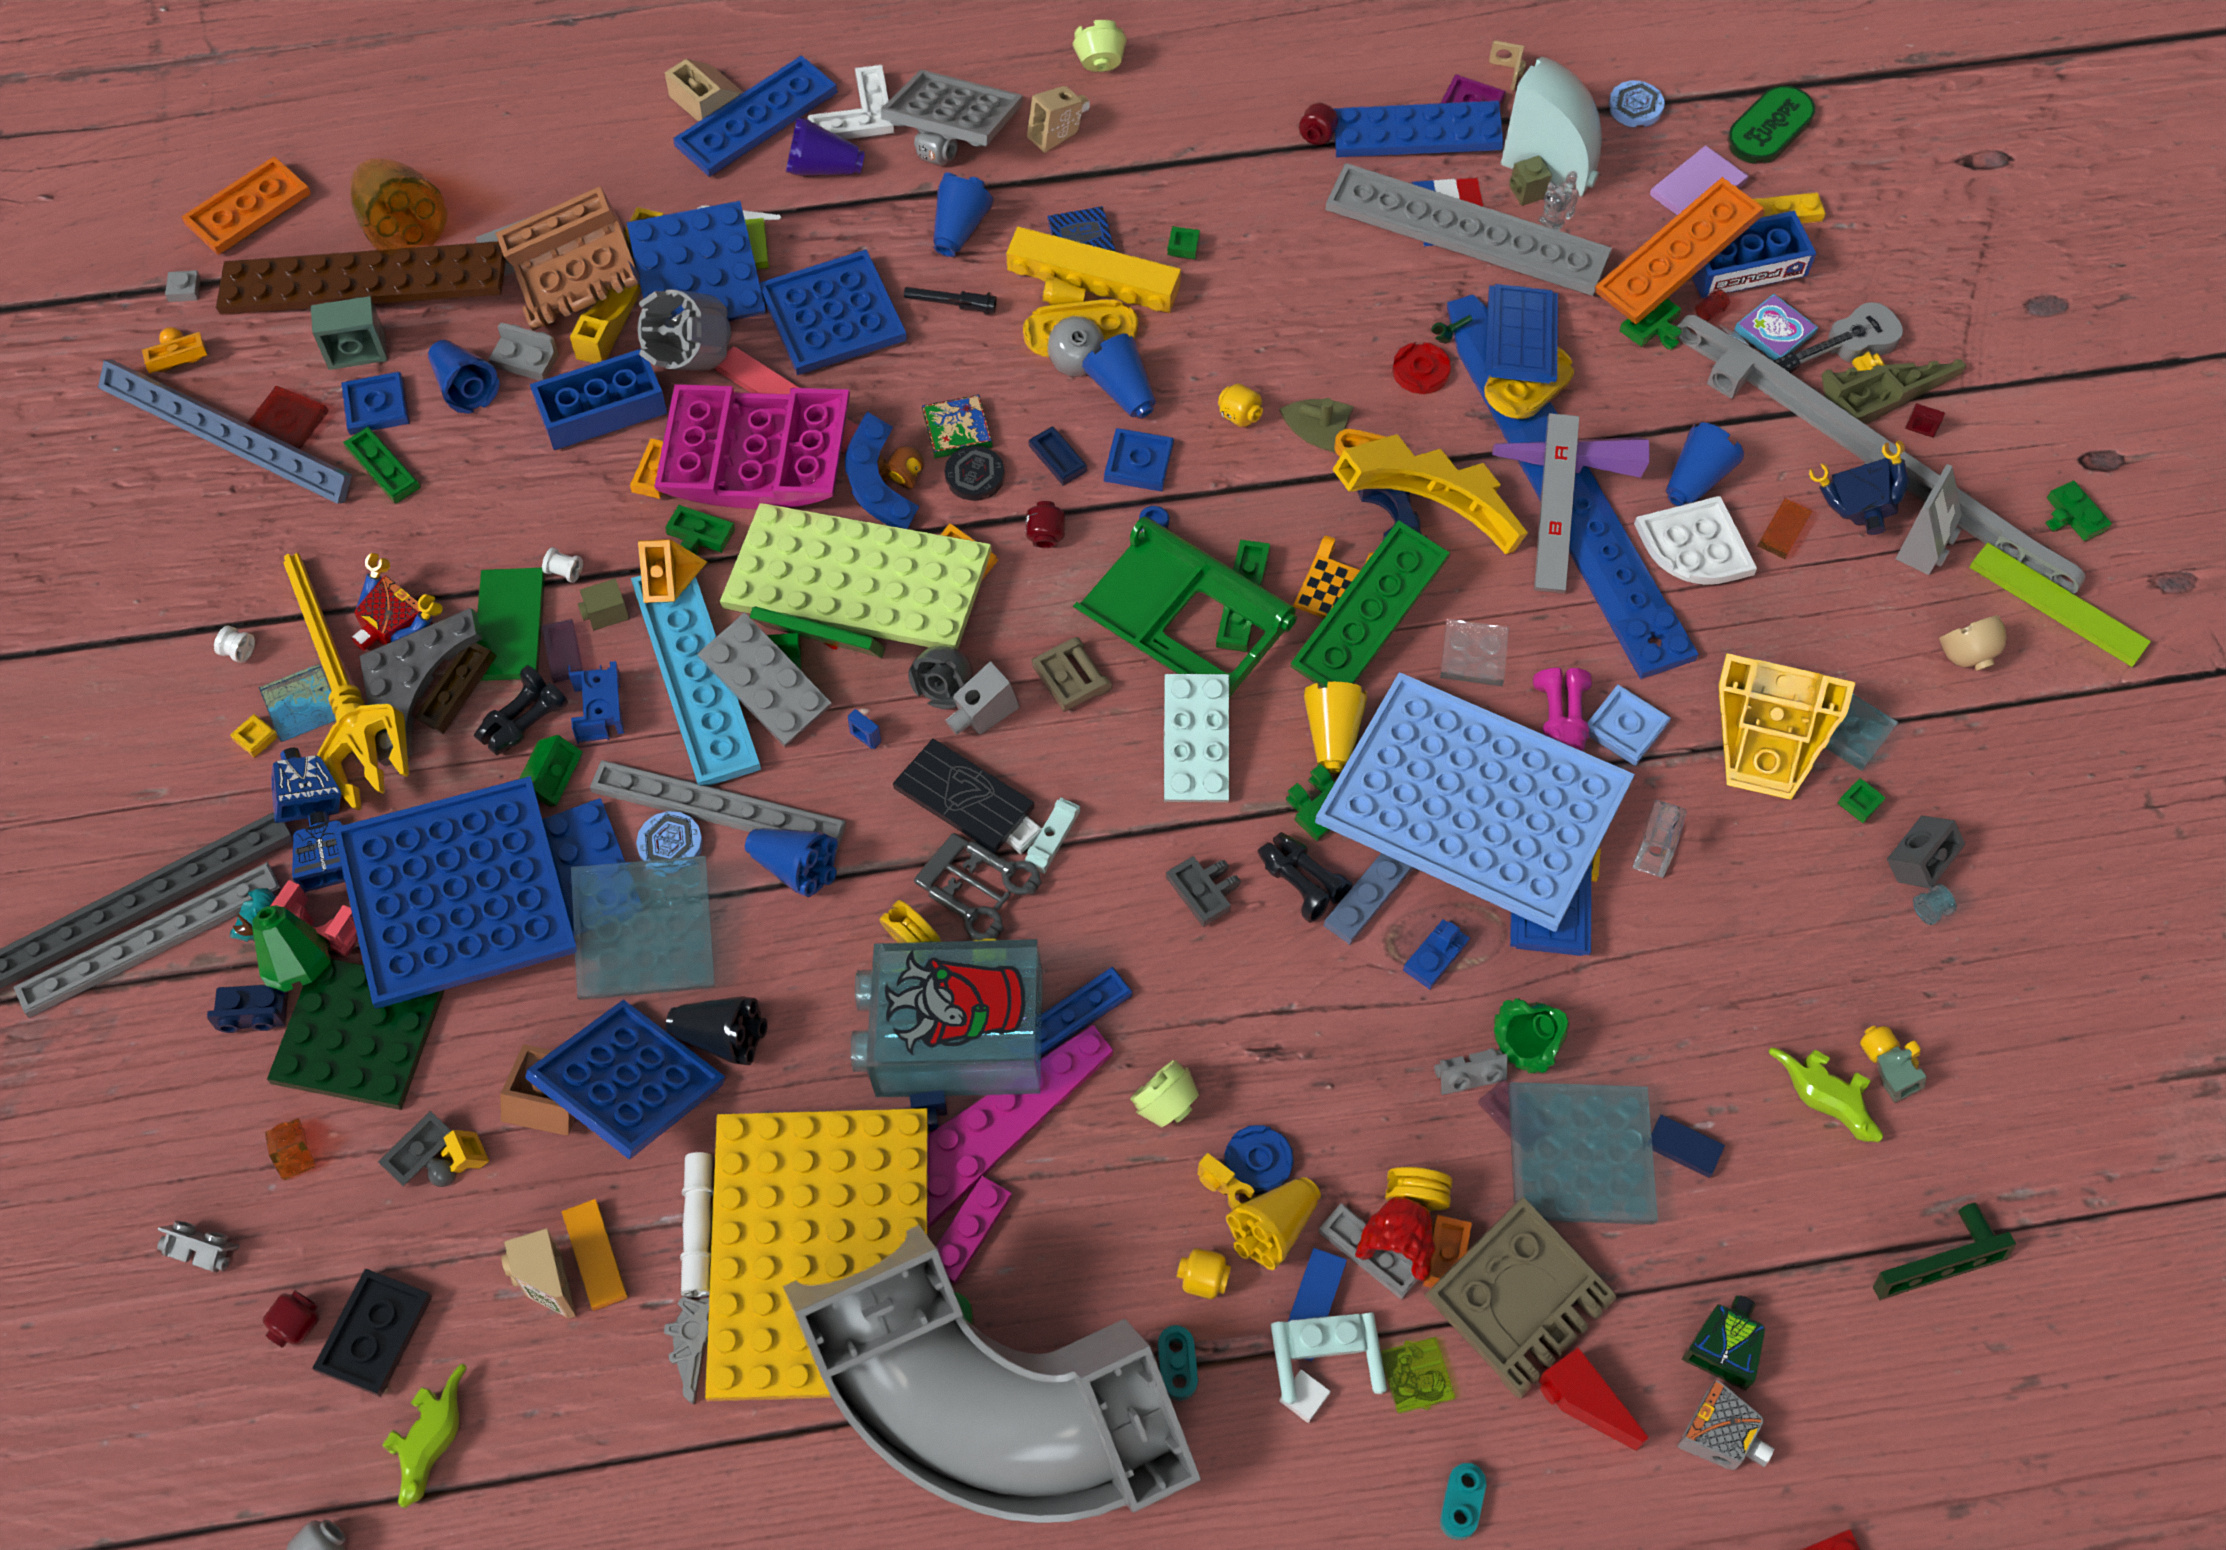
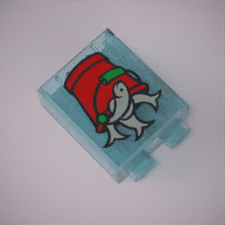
M1037 939L874 944L872 970H857L855 977L857 1010L870 1012L868 1030L852 1032L851 1063L853 1072H868L876 1098L909 1097L911 1094L944 1090L945 1096L1040 1094L1043 970Z

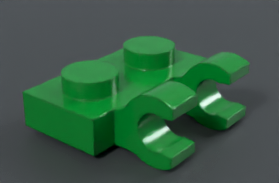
M1321 764L1310 772L1313 776L1308 780L1321 792L1318 797L1311 801L1305 789L1298 783L1288 790L1290 795L1286 797V801L1299 812L1295 816V821L1316 841H1319L1330 831V829L1315 823V819L1335 784L1328 770Z

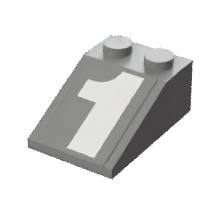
M1946 464L1896 557V560L1927 575H1930L1935 565L1942 566L1950 551L1945 548L1946 544L1953 545L1961 531L1960 528L1956 527L1962 513L1953 466Z

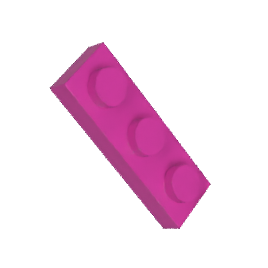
M981 1176L936 1245L948 1279L954 1285L957 1284L1012 1198L1011 1192Z

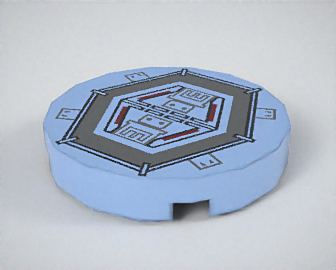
M1633 80L1623 82L1616 86L1610 95V113L1619 123L1628 127L1637 128V125L1651 126L1659 120L1663 113L1664 98L1658 89L1646 82Z
M666 811L654 815L643 824L638 831L636 845L640 858L649 869L658 873L674 874L680 872L679 869H683L686 866L690 867L696 862L702 851L703 839L699 826L690 816L681 812Z

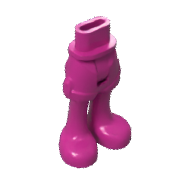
M1549 668L1537 672L1533 676V686L1537 691L1547 694L1549 708L1548 721L1543 725V735L1584 752L1586 740L1589 738V726L1582 717L1583 692L1589 690L1592 686L1591 674L1580 668H1570L1566 671L1564 681L1565 689L1568 691V717H1564L1562 669Z

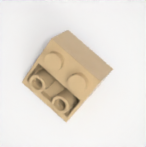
M685 59L665 72L669 96L698 122L743 93L710 64Z

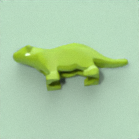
M1771 1047L1768 1050L1769 1054L1779 1060L1788 1070L1796 1092L1807 1106L1840 1120L1858 1140L1879 1143L1883 1139V1133L1870 1117L1862 1097V1093H1864L1871 1080L1859 1073H1855L1852 1081L1847 1084L1839 1077L1830 1075L1821 1065L1827 1064L1830 1057L1817 1050L1811 1052L1803 1065L1780 1049Z
M463 1363L454 1370L448 1379L440 1400L437 1399L433 1391L420 1388L411 1402L413 1406L419 1407L418 1411L421 1412L420 1419L413 1424L406 1438L393 1430L382 1445L391 1454L396 1455L398 1453L402 1477L398 1504L402 1508H408L423 1497L432 1466L456 1437L459 1427L457 1390L458 1384L467 1370L466 1365Z

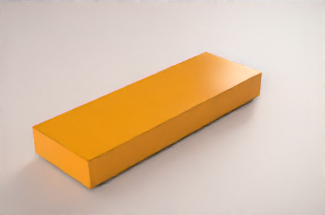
M596 1199L561 1211L592 1310L596 1311L627 1299V1293Z

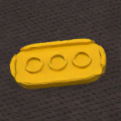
M1113 299L1043 306L1034 310L1032 315L1028 319L1026 318L1023 324L1025 344L1032 352L1043 357H1049L1047 353L1048 337L1053 327L1062 319L1071 316H1083L1094 321L1101 329L1105 340L1124 333L1135 339L1138 332V318L1135 311L1131 307L1123 306V302Z
M1557 346L1556 382L1550 381V384L1489 376L1484 387L1485 397L1496 411L1514 419L1530 418L1567 387L1574 375V369L1571 366L1573 362L1570 356Z

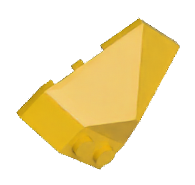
M1726 653L1718 683L1726 785L1791 800L1813 767V763L1823 748L1827 746L1830 737L1847 715L1855 682Z

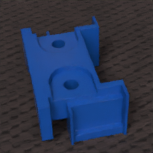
M610 662V668L607 670H603L600 665V669L572 672L570 665H568L569 678L574 692L582 691L584 716L571 718L572 730L577 744L579 742L602 739L610 740L608 726L615 725L618 734H623L624 725L619 700L621 677L617 662Z

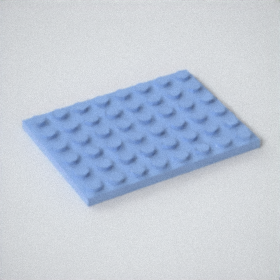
M1399 672L1317 813L1315 823L1556 932L1635 774Z

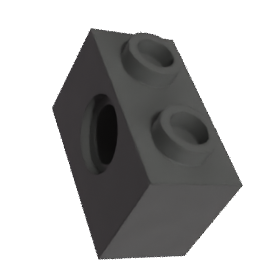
M1921 815L1889 855L1887 861L1898 883L1932 888L1966 844L1955 820Z

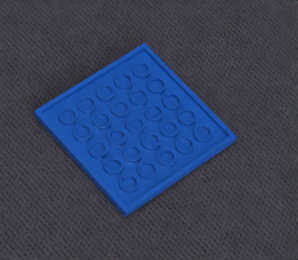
M531 776L333 828L372 1004L375 1009L578 953Z

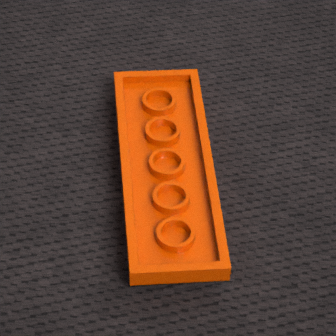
M1721 177L1595 286L1596 293L1637 325L1764 215V207L1728 180Z

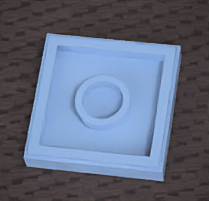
M1618 684L1587 722L1589 737L1636 766L1667 727L1671 717Z

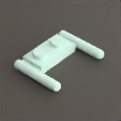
M1374 1313L1292 1320L1271 1324L1284 1403L1293 1404L1297 1400L1291 1359L1354 1354L1365 1351L1373 1392L1376 1394L1386 1392L1387 1385Z

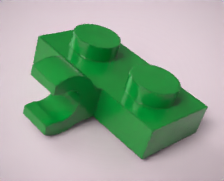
M1666 299L1637 325L1627 318L1621 323L1620 332L1641 347L1658 335L1664 347L1672 350L1679 344L1676 338L1681 335L1682 331L1671 323L1680 317L1681 308L1669 299Z
M2074 480L2051 490L2046 497L2056 509L2051 513L2054 518L2045 522L2052 532L2058 531L2069 524L2085 542L2108 531L2112 525L2109 519Z
M681 505L677 506L665 526L667 535L682 539L683 541L680 545L696 555L699 546L722 553L735 531L733 522Z

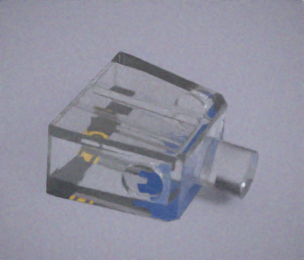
M1655 800L1647 816L1632 868L1664 878L1679 841L1687 813L1685 808ZM1651 846H1659L1662 849L1659 854H1655L1649 848Z

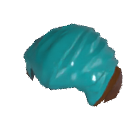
M258 888L248 892V895L253 900L243 902L235 926L233 925V929L230 932V938L245 942L254 941L253 919L261 909L271 906L276 898L274 893L268 888Z

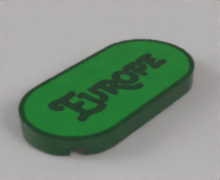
M1776 86L1767 90L1731 126L1727 142L1730 144L1729 149L1732 154L1744 162L1756 164L1757 161L1768 163L1775 160L1812 122L1815 113V104L1812 98L1806 92L1792 86Z

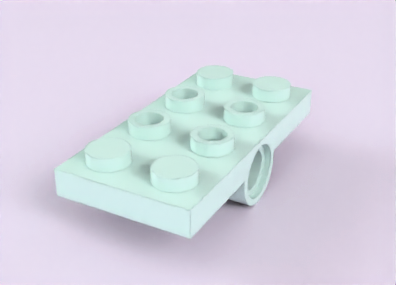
M1165 674L1164 802H1228L1229 674Z

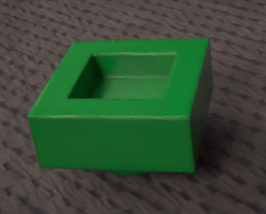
M1172 226L1167 255L1195 259L1200 230Z
M1859 778L1843 794L1837 804L1861 823H1864L1883 804L1886 797Z

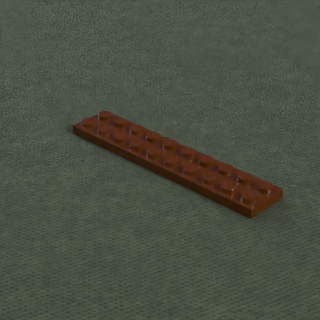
M495 241L224 261L216 309L220 315L308 309L311 308V305L371 296L373 304L502 295L506 259L503 256L499 242Z

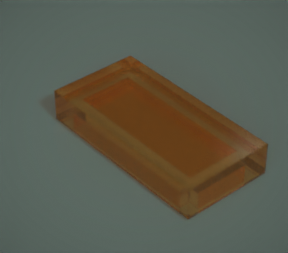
M1784 498L1760 539L1758 547L1786 559L1812 511Z

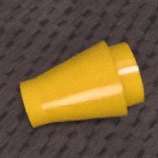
M1056 277L1053 279L1046 278L1042 301L1049 302V305L1083 302L1085 289Z

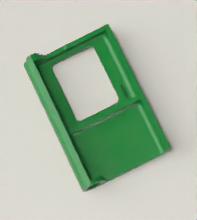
M1147 516L1140 518L1134 525L1130 534L1131 545L1084 600L1073 605L1076 610L1176 674H1229V698L1284 631H1290L1297 620L1294 606ZM1198 592L1206 594L1265 632L1231 673L1223 672L1164 634L1165 629Z

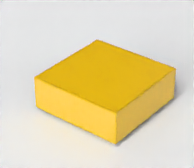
M255 714L230 734L233 741L254 758L279 737L275 730Z

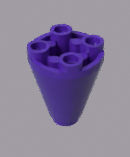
M797 117L786 172L794 175H853V172L860 174L865 151L858 150V146L816 123Z

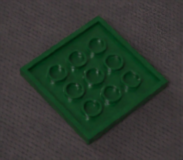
M331 959V963L312 983L302 987L267 1080L272 1085L402 1110L445 990L375 1009L372 1004L364 965Z

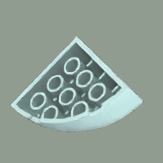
M1540 57L1536 60L1535 66H1530L1517 86L1501 165L1513 169L1516 162L1540 156L1552 174L1551 185L1583 196L1588 187L1593 188L1599 174L1597 167L1601 153L1602 131L1598 110L1590 92L1576 75L1560 63L1546 57Z

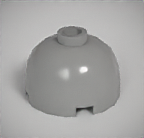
M1071 316L1062 319L1053 327L1048 337L1047 353L1054 367L1059 372L1068 376L1081 377L1086 375L1082 367L1083 360L1092 350L1095 354L1103 348L1100 344L1105 339L1101 329L1094 321L1083 316Z

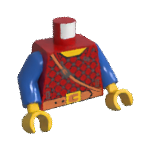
M370 553L366 557L365 565L371 573L366 575L354 612L362 629L351 637L353 642L362 651H365L376 641L384 646L432 625L431 615L437 616L443 610L440 603L434 602L435 597L425 594L417 601L385 575L382 578L380 576L381 573L387 572L390 568L388 559L381 558L379 560V554Z

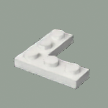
M882 65L855 68L861 109L807 115L808 120L843 139L894 133V128L890 121L881 119V109L889 101Z

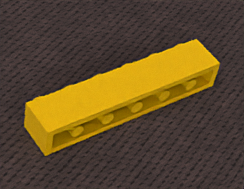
M1018 226L1006 252L1007 270L1018 275H1027L1039 278L1042 281H1046V278L1053 279L1056 277L1079 288H1084L1085 291L1095 293L1098 296H1107L1122 300L1128 304L1145 306L1154 311L1170 313L1180 288L1181 269Z

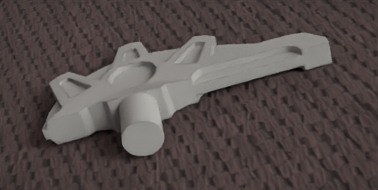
M682 1297L678 1305L683 1311L675 1323L665 1325L664 1333L673 1337L674 1351L669 1354V1360L672 1364H677L683 1382V1396L691 1404H695L702 1356L708 1343L709 1298L695 1301Z

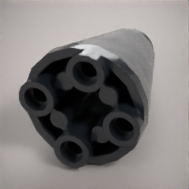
M739 996L673 1007L667 1015L666 1029L669 1034H673L677 1039L725 1061L750 1066L754 1061L759 1038H764L766 1035L767 1020L761 1018L756 998Z

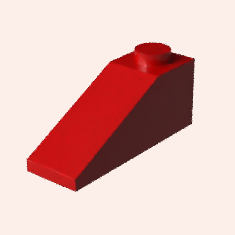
M1579 1347L1544 1371L1540 1377V1390L1550 1404H1556L1562 1412L1635 1451L1641 1448L1649 1439Z

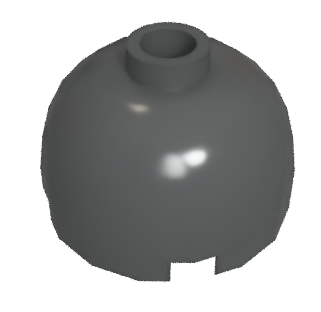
M939 645L929 647L916 657L908 671L909 683L918 697L923 694L926 698L931 699L927 704L945 710L957 707L953 696L973 677V670L968 658L962 652L951 646Z

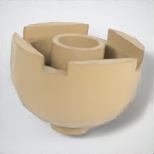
M1995 615L1971 623L1970 626L1963 629L1958 628L1940 637L1939 640L1944 653L1952 663L1963 668L1975 666L1976 671H1980L1995 665L1993 659L2003 652L2006 646L2007 635L2000 616Z

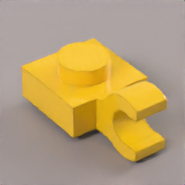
M1206 1153L1199 1162L1197 1175L1200 1176L1199 1180L1213 1192L1218 1190L1223 1195L1227 1193L1228 1204L1232 1210L1242 1204L1236 1200L1235 1196L1242 1193L1250 1199L1253 1198V1188L1236 1179L1234 1172L1209 1153Z

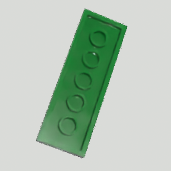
M1398 520L1292 660L1291 668L1315 684L1318 683L1322 688H1327L1328 682L1334 681L1355 684L1448 560L1450 552Z

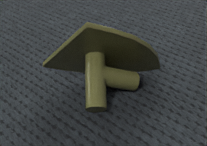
M1330 398L1308 399L1280 408L1286 424L1297 436L1309 444L1334 453L1336 435L1345 429L1353 410V406L1333 401Z

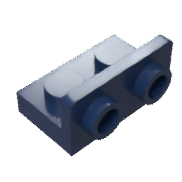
M266 985L217 987L214 1010L207 1012V1019L216 1030L224 1033H234L239 1029L247 1028L269 1031L273 1027L285 1026L288 991L283 992Z

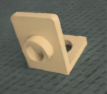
M1493 41L1489 62L1515 68L1510 89L1514 91L1517 77L1522 78L1526 61L1521 60L1524 46ZM1502 49L1508 50L1512 56L1508 59H1503L1497 55V51Z

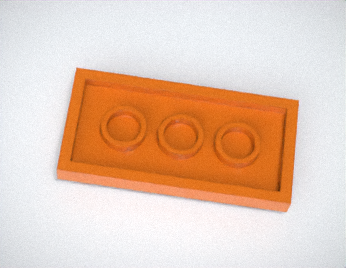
M273 156L181 217L184 224L217 255H220L309 196L311 192L301 179Z

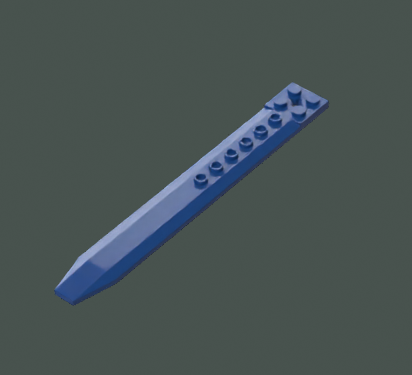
M1474 294L1448 302L1447 310L1451 324L1468 315H1471L1473 319L1472 322L1453 332L1457 353L1508 443L1546 441L1547 417L1549 413L1558 414L1551 401L1530 418L1514 419L1496 411L1485 397L1484 387L1490 374H1485L1488 309ZM1518 461L1541 501L1544 466ZM1583 466L1579 473H1575L1569 553L1640 680L1696 661L1699 654L1671 605L1666 603L1589 467ZM1651 637H1655L1662 642L1661 646L1658 647L1657 644H1650L1648 641H1650Z

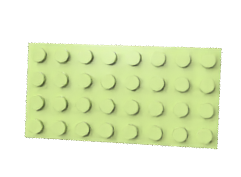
M759 503L720 599V604L724 609L750 614L752 607L756 606L861 635L925 647L946 645L958 650L992 552L991 544Z

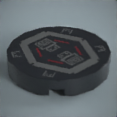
M980 446L964 447L954 452L947 460L944 470L946 482L952 493L962 499L972 501L982 500L984 496L996 494L1003 485L1005 476L1001 458L996 452Z

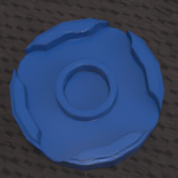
M1264 1125L1248 1126L1237 1131L1228 1142L1224 1153V1165L1235 1173L1236 1179L1250 1185L1254 1190V1195L1264 1194L1282 1186L1289 1179L1294 1163L1293 1151L1286 1137L1280 1132L1278 1134L1276 1131L1271 1130L1270 1127Z

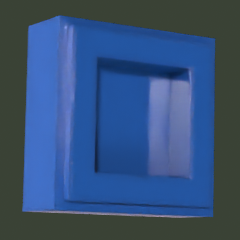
M854 709L848 715L850 733L871 749H875L881 743L879 726Z

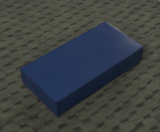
M1053 426L1029 439V447L1063 486L1087 472L1085 462Z
M1660 1114L1645 1147L1710 1178L1725 1145Z

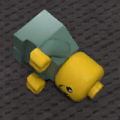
M1874 1025L1864 1031L1865 1035L1862 1037L1860 1045L1870 1061L1877 1063L1883 1087L1894 1103L1925 1088L1926 1075L1922 1069L1916 1070L1919 1067V1061L1916 1057L1920 1055V1047L1916 1041L1913 1040L1907 1043L1904 1047L1905 1050H1901L1899 1041L1889 1027H1876Z

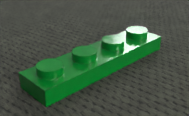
M1240 539L1233 569L1262 587L1270 554V544ZM1224 606L1216 639V647L1247 652L1253 624Z

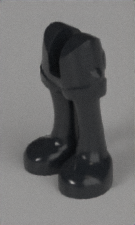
M526 665L520 671L523 688L518 696L501 710L490 711L474 733V737L483 745L488 744V749L495 755L508 751L511 747L519 744L524 739L522 733L532 724L550 712L562 710L568 704L563 693L553 684H546L538 672L529 665ZM538 700L530 710L513 721L525 708Z
M1283 832L1273 837L1274 845L1267 842L1257 851L1265 863V869L1272 876L1284 878L1300 892L1304 899L1301 914L1309 923L1315 922L1323 915L1329 900L1333 904L1341 902L1352 888V882L1346 876L1332 873L1320 866L1307 855L1308 848L1303 843ZM1298 866L1310 874L1322 888L1308 880L1297 869Z

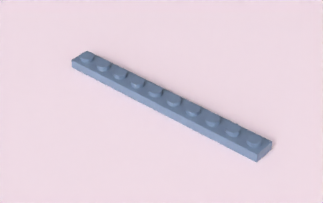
M112 359L104 360L98 384L99 389L337 504L345 503L352 474Z

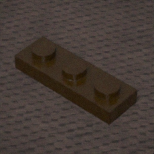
M473 643L460 651L415 718L426 726L444 734L497 655L490 649L477 643Z

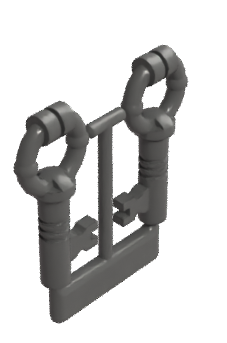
M955 833L949 836L914 878L915 884L928 891L930 898L964 919L967 934L975 940L997 939L1005 928L1003 927L1002 917L997 910L1011 896L1010 893L1033 895L1042 884L1040 873L1033 863L1027 861L1007 862L974 840L968 842ZM964 848H967L966 851L971 854V858L964 862L963 868L967 869L970 867L969 872L973 874L977 869V865L982 862L987 863L1001 873L1003 884L1009 892H1005L1003 896H1000L951 865V863ZM947 869L998 902L994 906L995 909L985 906L970 908L954 897V893L963 886L960 881L956 884V879L952 877L948 881V886H945L943 889L933 886V884ZM1017 869H1026V871L1032 874L1023 887H1017L1010 880L1015 875ZM982 914H986L994 919V922L985 933H979V931L973 928V923Z

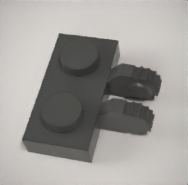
M1192 856L1167 871L1166 879L1200 924L1205 927L1230 911L1231 905L1224 896L1236 889L1241 881L1237 875H1232L1215 885L1213 880L1227 871L1229 867L1227 862L1220 860L1204 870L1195 857Z

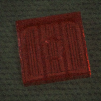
M275 386L246 424L301 449L329 411L326 405Z

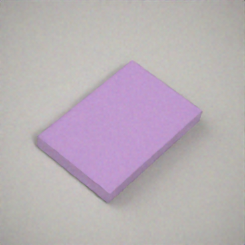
M1704 146L1651 189L1650 196L1678 215L1721 177L1739 189L1747 182L1748 175L1709 147Z

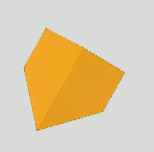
M671 539L639 540L638 548L643 602L675 601L705 566L707 561Z

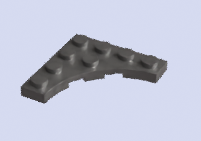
M472 608L359 656L368 705L390 704L404 714L408 757L413 755L412 731L415 719L412 716L413 708L417 698L423 697L427 687L434 679L431 674L445 659L450 661L466 647L482 640L478 615ZM385 728L377 732L375 743L378 762L387 766L392 764L388 758L393 745Z

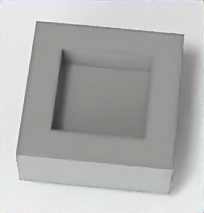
M197 270L168 272L165 295L169 302L198 300L201 277Z

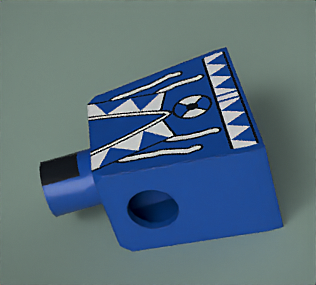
M295 747L283 750L280 754L281 760L273 763L271 775L275 823L306 819L311 813L317 811L327 812L328 815L338 814L341 791L321 757L316 755L302 757L300 750Z

